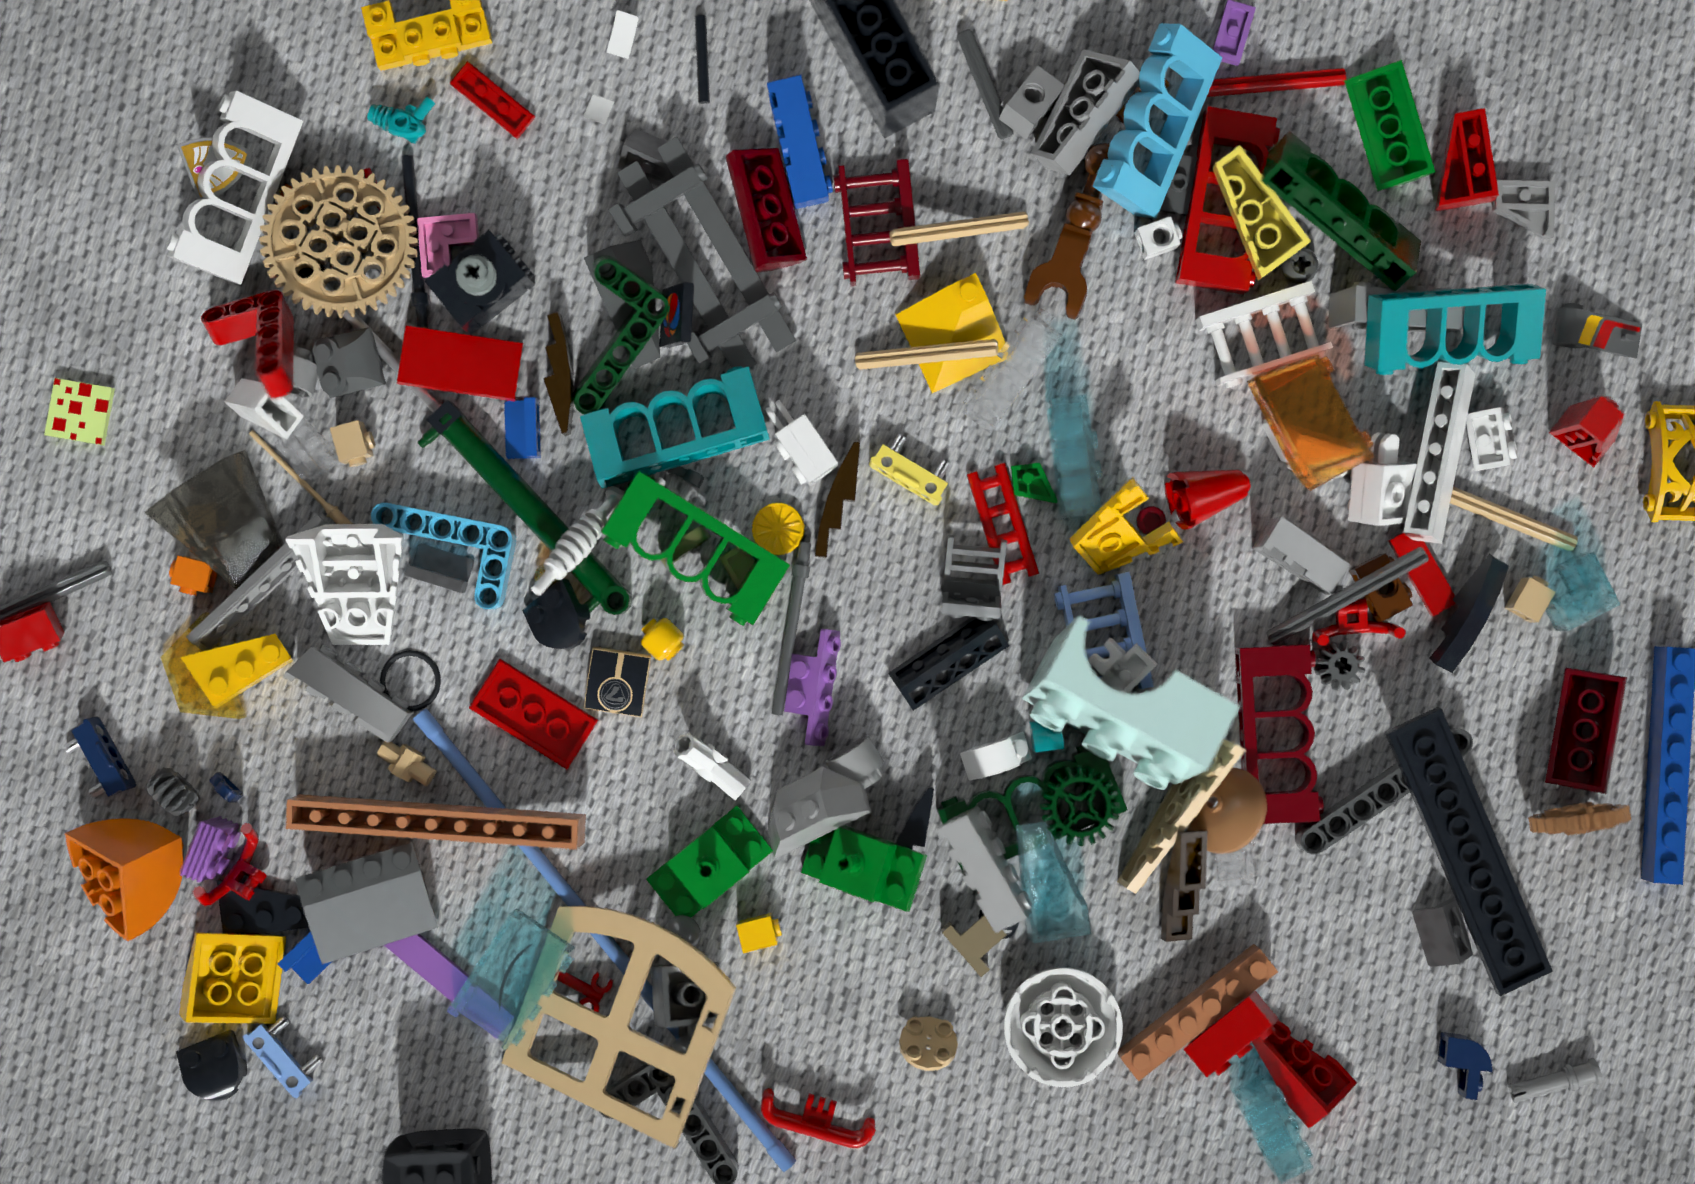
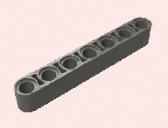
M1450 728L1453 736L1455 734L1460 736L1461 743L1458 748L1463 757L1471 751L1473 738L1468 731ZM1395 763L1323 812V814H1320V821L1308 822L1302 826L1295 835L1296 845L1311 855L1322 853L1409 794L1410 791L1402 778V772L1398 763ZM1386 783L1389 792L1386 797L1380 798L1378 788L1381 784ZM1363 800L1365 804L1364 811L1356 815L1353 806L1356 801ZM1338 816L1341 820L1340 827L1335 831H1331L1329 822L1333 817ZM1309 833H1315L1317 841L1312 847H1306L1305 838Z

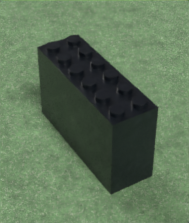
M809 0L884 139L935 112L940 83L895 0Z

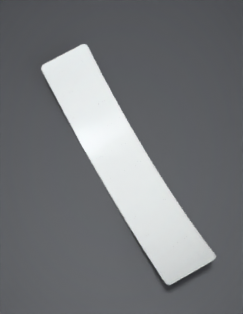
M619 10L616 11L607 53L629 59L638 23L637 16ZM592 94L584 118L605 124L614 101Z

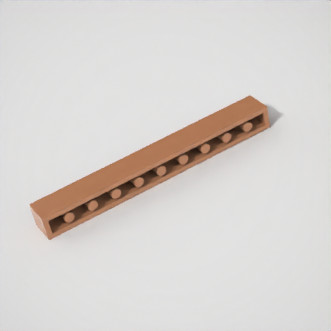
M303 794L287 799L286 829L576 850L585 843L586 814Z

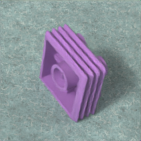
M222 816L199 822L181 867L180 875H185L186 878L191 877V880H196L197 883L213 879L218 875L223 876L230 862L226 858L229 850L237 845L241 833L237 831L238 823L233 824L232 820L222 819Z

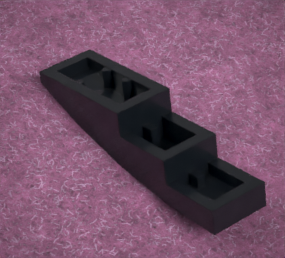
M1489 554L1452 599L1459 607L1441 627V630L1447 637L1429 657L1435 665L1453 673L1471 649L1486 624L1500 594L1509 565Z
M926 787L910 811L896 839V844L912 850L913 845L925 847L934 793L933 787Z

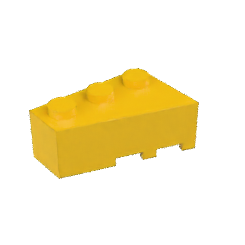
M276 634L180 657L215 709L293 661Z

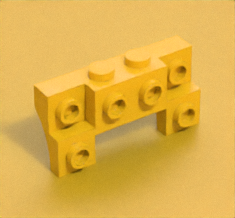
M389 0L361 7L377 67L380 71L411 63L414 66H422L430 63L431 58L441 56L443 59H450L458 56L459 51L493 43L481 0H449L451 9L396 22L392 3Z

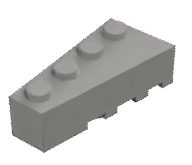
M1354 282L1353 287L1329 294L1328 329H1339V327L1353 324L1352 330H1365L1367 328L1369 295L1425 291V287L1409 286L1407 290L1398 289L1394 292L1386 284H1381L1380 287H1372V282ZM1437 288L1433 290H1445L1449 288ZM1448 307L1446 333L1461 330L1462 307ZM1427 309L1409 310L1408 332H1426Z

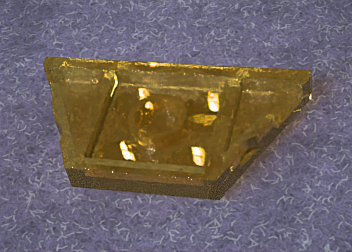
M209 612L202 613L160 657L179 711L182 713L234 719L246 718L239 695L215 709L180 658L203 652L186 638L210 614ZM220 641L211 649L221 647Z

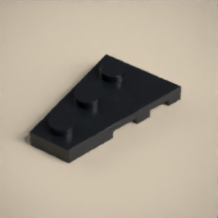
M221 879L216 880V881H217V886H218L223 880H221ZM256 887L253 891L254 895L249 901L231 890L219 899L222 933L262 934L310 928L300 896L296 894Z

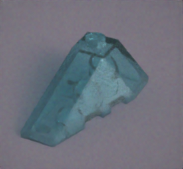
M1046 821L1016 825L1021 891H1025L1032 902V908H1030L1032 913L1024 921L1027 938L1033 944L1091 934L1087 903L1081 895L1052 833L1048 831Z

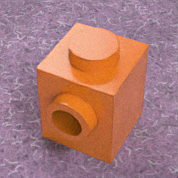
M177 555L169 570V576L172 577L170 584L180 586L179 592L196 596L197 591L213 593L220 565Z

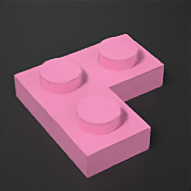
M475 213L417 218L422 277L429 278L442 266H449L451 264V246L472 245L479 238L477 215Z

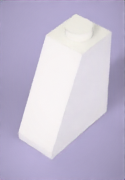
M241 378L224 401L241 417L286 440L304 417L284 397L270 398L262 383Z

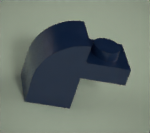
M1441 1032L1438 1062L1445 1067L1460 1068L1458 1093L1465 1099L1477 1100L1478 1092H1481L1483 1088V1076L1480 1072H1492L1493 1070L1488 1052L1480 1044L1465 1035Z

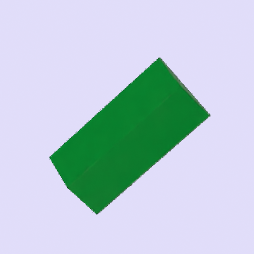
M1402 60L1344 80L1377 191L1404 185L1435 173Z

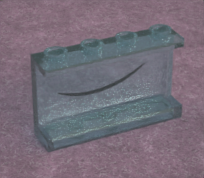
M516 908L509 914L447 1012L455 1018L462 1014L501 1040L503 1042L501 1048L505 1051L512 1044L517 1046L527 1032L523 1029L528 1020L533 1022L541 1011L542 1006L539 1005V1002L545 995L549 998L558 985V982L554 979L560 971L565 973L573 962L574 958L570 955L575 947Z

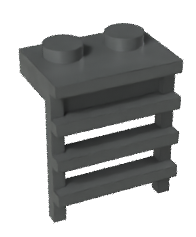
M948 535L941 614H947L953 618L974 616L984 621H989L993 618L1000 619L1007 540H1001L1000 548L956 545L954 544V535ZM952 554L999 558V564L952 561ZM953 570L997 574V581L950 577V573Z

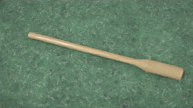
M254 430L249 433L323 506L328 518L330 517L336 524H353L338 509V506L327 503Z

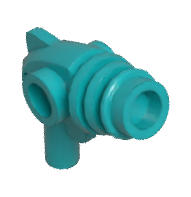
M426 96L417 108L408 104L405 110L372 104L368 111L367 120L372 122L373 125L383 128L384 131L405 138L410 143L415 144L419 137L426 133V126L422 120L436 103Z

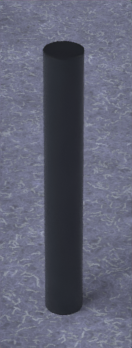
M696 15L695 38L698 103L707 104L710 103L707 24L705 15Z

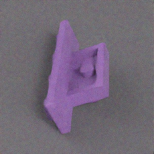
M821 629L817 657L792 654L784 712L808 715L805 745L824 746L825 740L828 737L829 712L833 704V683L837 676V655L841 647L840 631Z

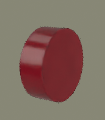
M1155 506L1143 508L1136 517V525L1145 535L1166 523L1164 512Z

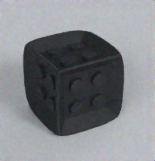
M464 1128L417 1131L397 1136L384 1151L381 1184H492L491 1153L487 1132L481 1129Z

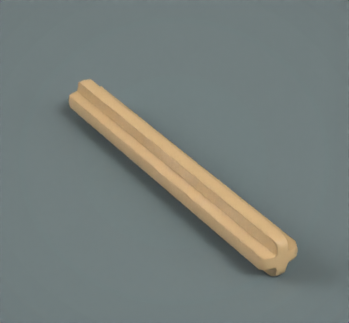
M1023 211L898 228L890 231L889 237L892 246L1023 229L1028 226L1029 221L1027 213Z
M996 339L860 352L855 355V364L861 370L990 357L998 355L999 346Z
M1453 487L1450 504L1564 550L1573 551L1576 547L1578 538L1572 534Z

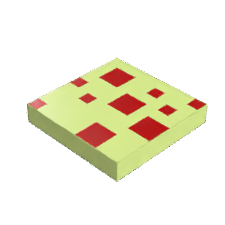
M54 378L44 435L105 446L115 389Z

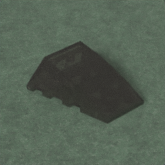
M246 450L225 457L171 490L144 513L150 519H154L173 538L178 539L197 558L199 557L208 564L209 568L235 589L244 583L284 545Z

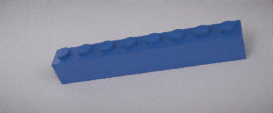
M1654 646L1641 879L1652 883L1683 885L1695 687V648Z

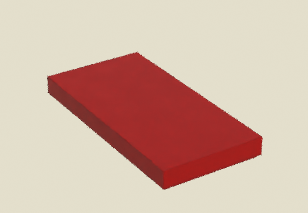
M406 325L397 384L515 402L523 343Z
M499 658L469 706V709L566 770L569 769L599 721L501 658Z

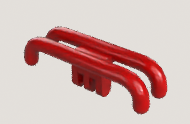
M771 1088L763 1091L761 1099L762 1115L768 1123L776 1127L848 1148H860L867 1145L875 1134V1120L871 1117L866 1118L862 1128L856 1131L832 1125L831 1122L837 1104L835 1100L830 1101L828 1111L823 1110L826 1098L820 1096L817 1107H813L814 1094L809 1093L803 1115L801 1116L776 1108L773 1103L774 1091Z

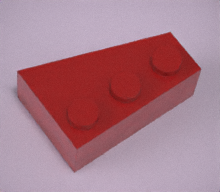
M1599 396L1570 405L1549 433L1594 468L1615 442L1625 414L1618 409L1619 405L1613 399Z

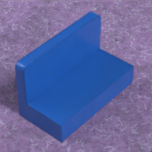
M527 397L524 400L515 402L505 401L506 458H541L539 400L536 397Z
M310 931L277 964L285 972L293 969L305 983L310 984L331 962L321 963Z

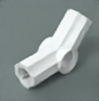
M690 733L680 735L674 742L675 748L673 753L678 758L689 764L705 780L714 782L735 801L752 781L733 766L727 756L721 755L716 751V747L708 743L706 745Z

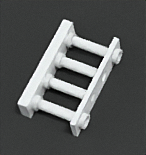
M1312 281L1208 313L1195 320L1199 331L1207 329L1208 334L1211 333L1225 376L1215 380L1216 386L1225 384L1226 389L1243 384L1241 378L1307 357L1309 362L1326 357L1325 352L1333 348L1332 342L1319 346L1306 306V302H1308L1307 297L1315 292ZM1289 302L1291 307L1295 308L1308 348L1295 354H1291L1278 311H1280L1279 306ZM1261 311L1263 316H1267L1280 356L1279 359L1267 363L1263 362L1250 322L1253 319L1251 314ZM1233 320L1236 325L1239 324L1252 364L1251 368L1239 372L1235 370L1222 330L1225 328L1224 323Z

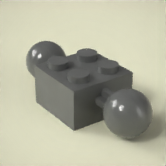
M675 916L664 927L694 947L700 941V927L689 916ZM675 965L651 966L654 1026L662 1028L678 1027L679 1038L674 1041L671 1048L686 1054L707 1000V995L690 977ZM709 1011L704 1024L714 1023L718 1013Z

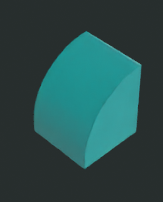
M1036 721L1029 722L1032 751L1044 752L1065 749L1062 731L1051 730Z

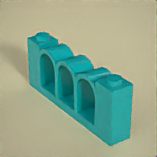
M1530 283L1369 295L1364 365L1374 369L1376 374L1392 375L1394 370L1405 369L1406 364L1424 368L1432 365L1438 359L1456 365L1468 363L1476 356L1494 362L1503 361L1508 358L1512 364H1527L1530 359H1540L1546 288ZM1502 304L1499 338L1492 347L1485 349L1483 337L1486 305ZM1465 306L1462 340L1457 348L1447 352L1445 340L1448 307ZM1427 309L1424 344L1418 352L1409 355L1407 350L1409 310Z
M737 366L728 369L726 373L721 374L722 381L715 379L702 380L689 390L687 397L683 393L674 390L664 391L650 401L648 408L643 404L628 402L617 406L612 413H610L608 408H599L598 411L581 415L580 419L596 479L601 488L604 489L631 481L638 471L648 476L770 440L749 366L745 368ZM716 393L722 395L729 403L736 428L703 438L696 413L698 402L708 394ZM670 405L684 407L689 413L696 440L664 449L658 430L657 420L659 414ZM638 416L644 418L649 423L656 452L625 461L618 434L620 425L630 417Z

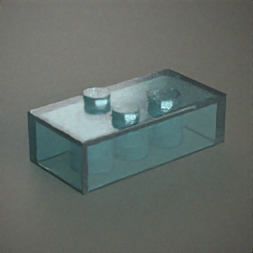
M1087 394L1051 399L1046 404L1060 520L1093 516L1101 508L1097 478L1102 477L1100 460H1095L1094 449L1098 448L1096 431H1091Z

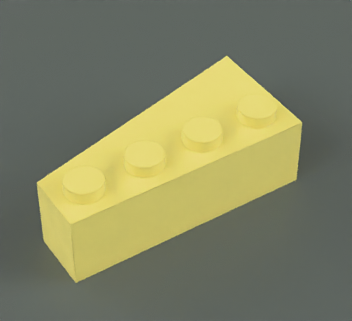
M1240 145L1215 163L1213 167L1214 174L1259 281L1309 244L1311 240L1276 193L1260 181L1262 174Z

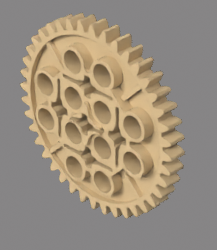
M336 165L334 173H331L329 168L324 166L323 174L321 175L313 168L311 178L303 172L301 173L302 182L299 183L293 178L290 179L293 188L290 189L283 185L281 188L284 196L274 194L273 197L277 205H267L272 215L263 214V220L268 225L260 226L261 233L266 235L259 237L260 244L266 246L261 248L260 252L262 256L267 257L263 260L266 268H271L268 271V275L270 278H276L274 281L277 288L284 286L282 293L285 297L293 294L292 302L294 304L303 300L302 307L304 310L313 305L314 313L318 315L322 308H324L327 317L332 315L333 310H337L339 318L343 317L345 310L349 311L351 317H355L356 309L358 308L365 315L367 313V305H370L375 311L378 310L376 302L378 300L388 304L386 294L396 297L397 292L394 287H405L401 277L410 279L411 274L406 268H415V262L410 258L417 257L418 255L417 250L412 248L418 246V239L412 237L417 234L416 227L411 226L414 223V217L407 215L410 212L408 205L401 206L403 197L401 195L394 197V187L385 190L386 181L384 179L376 184L374 173L366 179L364 169H360L357 175H354L352 166L347 168L346 173H342L339 165ZM343 193H351L353 195V198L348 202L338 199ZM302 205H311L313 207V210L308 214L298 212ZM370 206H378L380 208L379 213L376 215H369L365 210ZM354 212H357L358 219L353 218L349 221L347 214L353 215ZM329 218H338L340 220V223L335 227L325 225ZM314 224H317L318 231L312 230L311 233H308L306 227H312ZM289 230L300 232L295 239L284 237ZM356 231H364L367 233V236L363 240H355L352 238V235ZM341 238H344L345 243L339 242L338 245L334 244V240L340 241ZM316 243L327 245L323 252L317 253L311 250ZM383 244L394 246L393 251L386 254L380 252L379 248ZM371 248L372 257L367 256L365 260H362L360 252L366 253ZM343 256L354 258L352 264L348 266L338 263ZM330 262L332 269L326 268L322 272L320 264L326 265ZM303 268L313 270V274L308 278L298 276L299 271ZM370 269L381 271L380 276L376 279H370L365 275ZM330 281H337L341 284L336 291H328L325 289V286Z

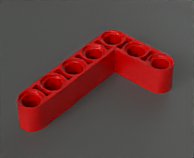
M270 290L218 305L206 310L201 315V321L215 345H226L256 336L255 371L267 395L270 398H281L291 392L294 386V317L281 291Z

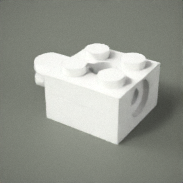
M777 400L774 404L788 423L785 428L770 406L764 409L779 431L775 434L778 440L774 443L775 447L784 460L788 458L792 460L794 466L791 469L800 484L802 485L807 482L809 487H811L837 469L838 462L806 415L803 414L794 421L781 401Z
M1375 433L1371 437L1369 461L1353 462V469L1350 475L1351 492L1348 501V521L1376 526L1405 523L1417 464L1397 461L1399 438L1397 435Z

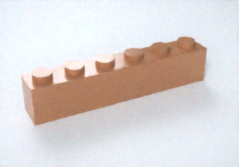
M1252 944L1123 1045L1117 1054L1139 1082L1272 978L1278 971L1262 950L1255 944Z

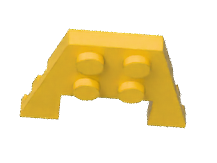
M1134 477L1129 479L1069 539L1073 548L1097 575L1133 562L1132 557L1147 552L1149 556L1160 552L1158 547L1171 543L1174 547L1183 543L1179 533L1169 521L1142 537L1124 516L1125 513L1148 499L1145 491Z

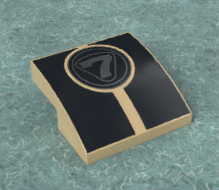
M594 646L589 667L584 709L642 717L651 655Z

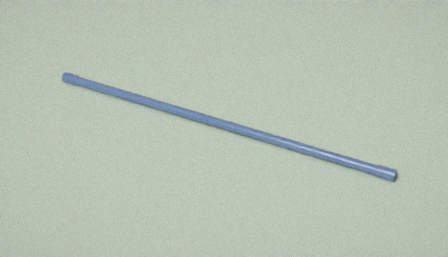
M426 708L413 718L414 722L427 738L434 742L483 804L491 808H506L444 733L443 728ZM518 845L567 906H586L539 847ZM590 933L624 975L630 961L625 952L611 936ZM646 979L640 995L653 1010L652 985ZM678 1027L668 1028L672 1035L678 1039ZM710 1058L704 1074L766 1148L767 1153L783 1172L787 1171L795 1164L796 1159L784 1144L774 1136Z

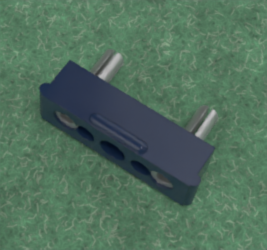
M95 716L84 719L83 724L71 730L75 739L65 744L64 749H67V753H72L81 748L100 782L89 789V794L93 793L90 795L91 797L96 798L104 792L110 797L136 787V781L100 717Z

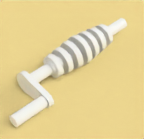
M657 477L655 480L664 487L667 484L661 477ZM614 486L609 487L605 492L607 499L598 510L590 509L585 516L581 517L577 523L565 531L557 542L555 549L550 553V558H547L544 563L546 571L531 587L535 594L541 595L554 579H563L567 572H571L575 565L581 563L591 553V549L594 548L597 540L602 535L600 531L607 522V516L617 506L625 493L624 491Z

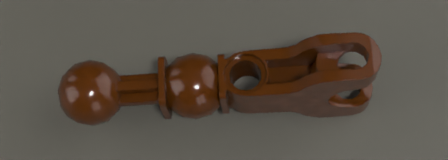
M1109 143L1096 144L1085 155L1084 165L1089 176L1083 193L1076 192L1074 201L1066 209V223L1060 234L1052 259L1047 263L1037 266L1032 271L1024 295L1025 304L1036 305L1045 290L1057 287L1065 291L1068 296L1066 316L1073 320L1079 317L1088 289L1085 278L1081 274V268L1092 239V232L1099 227L1102 219L1103 201L1099 199L1101 192L1093 187V183L1103 159H1108Z

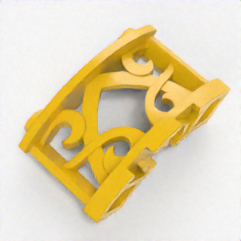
M1654 401L1651 410L1645 415V427L1649 430L1651 442V476L1648 493L1643 498V509L1647 511L1651 522H1658V520L1695 521V508H1688L1691 501L1695 502V475L1690 483H1688L1673 463L1676 454L1689 440L1695 448V425L1691 421L1695 420V405H1663L1661 401ZM1666 419L1682 420L1686 429L1684 430L1679 423L1673 421L1670 422L1673 430L1669 431ZM1667 492L1672 494V498L1668 503L1675 502L1682 494L1684 495L1679 507H1663L1664 497Z

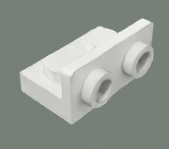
M1499 407L1468 413L1466 426L1474 471L1514 465L1513 459L1518 458L1515 441L1510 442L1508 430L1513 429L1510 412L1505 413V408Z

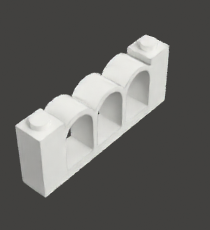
M232 91L229 95L225 94L218 109L222 112L220 120L227 122L219 127L213 135L212 148L218 160L211 161L203 166L198 175L197 185L199 193L204 199L195 200L188 205L183 215L184 229H177L176 233H171L166 249L169 250L167 257L241 285L261 234L260 226L265 223L263 214L269 213L267 205L272 204L274 200L273 196L277 192L303 121L239 91ZM233 128L242 129L275 144L264 173L238 163L229 157L225 151L224 141L230 130ZM220 166L228 167L260 181L249 212L222 201L213 194L209 181L215 169ZM205 205H212L246 219L235 250L208 240L199 234L194 221L195 215L200 208Z

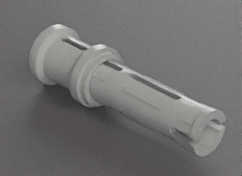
M1590 1058L1587 1063L1576 1066L1564 1065L1559 1072L1508 1084L1509 1091L1512 1090L1510 1095L1513 1102L1517 1103L1521 1100L1567 1088L1569 1091H1577L1580 1086L1591 1083L1600 1085L1603 1084V1077L1596 1060Z

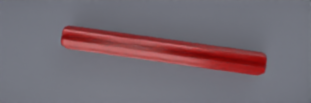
M1344 68L1219 78L1213 80L1207 97L1343 86L1345 84L1344 80H1346V71Z

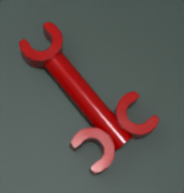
M560 969L557 981L586 996L579 1001V1004L584 1006L585 1003H591L596 1012L600 1011L599 1003L603 995L612 988L614 980L610 979L607 986H599L597 983V979L600 976L599 972L593 975L591 985Z

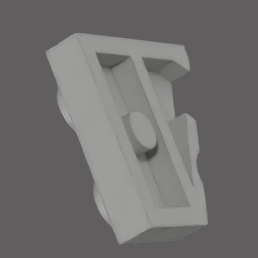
M1497 180L1499 196L1493 202V212L1545 239L1553 238L1555 181Z

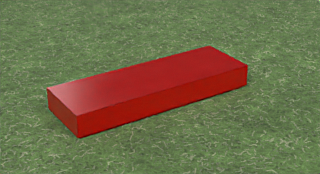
M468 61L449 82L453 88L516 139L522 135L536 118L530 111Z
M1403 532L1388 540L1397 558L1418 547H1422L1426 552L1429 560L1406 574L1431 616H1435L1456 604L1452 600L1455 597L1454 592L1424 541L1412 540Z

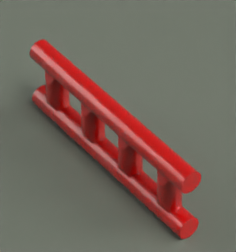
M1002 463L994 466L997 475L980 480L976 471L967 474V479L989 548H1000L1001 540H1007V544L1018 542L1022 558L1005 562L1002 584L1005 585L1012 582L1009 575L1011 573L1026 569L1028 577L1040 573L1018 502L1014 495L1006 464ZM1000 486L1005 502L988 507L984 490ZM1009 513L1014 530L997 535L992 518ZM992 558L994 564L998 565L999 558Z

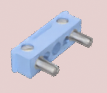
M282 1016L269 1028L265 1024H261L253 1032L245 1034L243 1040L291 1096L298 1098L302 1094V1090L313 1081L309 1074L323 1061L322 1059L318 1060L305 1071L320 1056L315 1055L304 1066H301L275 1036L289 1024V1021L286 1020L274 1032H271L286 1019V1017Z

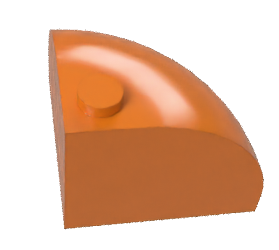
M130 818L96 821L65 833L73 868L79 866L85 883L81 884L82 889L93 906L99 904L107 915L104 921L118 935L130 941L152 928L168 911L182 881V876L180 875L183 865L182 837L156 823Z

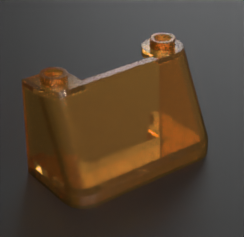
M1319 353L1261 373L1247 381L1296 478L1310 491L1374 457L1370 447L1374 446L1372 438L1367 430L1361 432L1355 425L1332 381L1331 373L1335 369L1327 355L1321 357Z

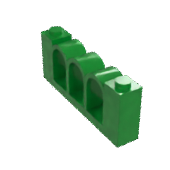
M640 471L636 473L600 531L606 535L603 541L616 549H619L620 545L627 548L631 543L633 550L642 558L648 560H662L665 558V565L669 573L676 579L684 582H697L700 580L703 593L710 600L721 604H728L726 609L732 612L729 618L742 626L746 622L752 625L755 624L790 564ZM658 498L686 515L667 548L658 554H649L640 548L637 542V533ZM694 520L721 537L703 568L694 575L685 576L675 569L673 554ZM729 542L756 560L738 589L732 595L719 597L711 591L708 585V577Z

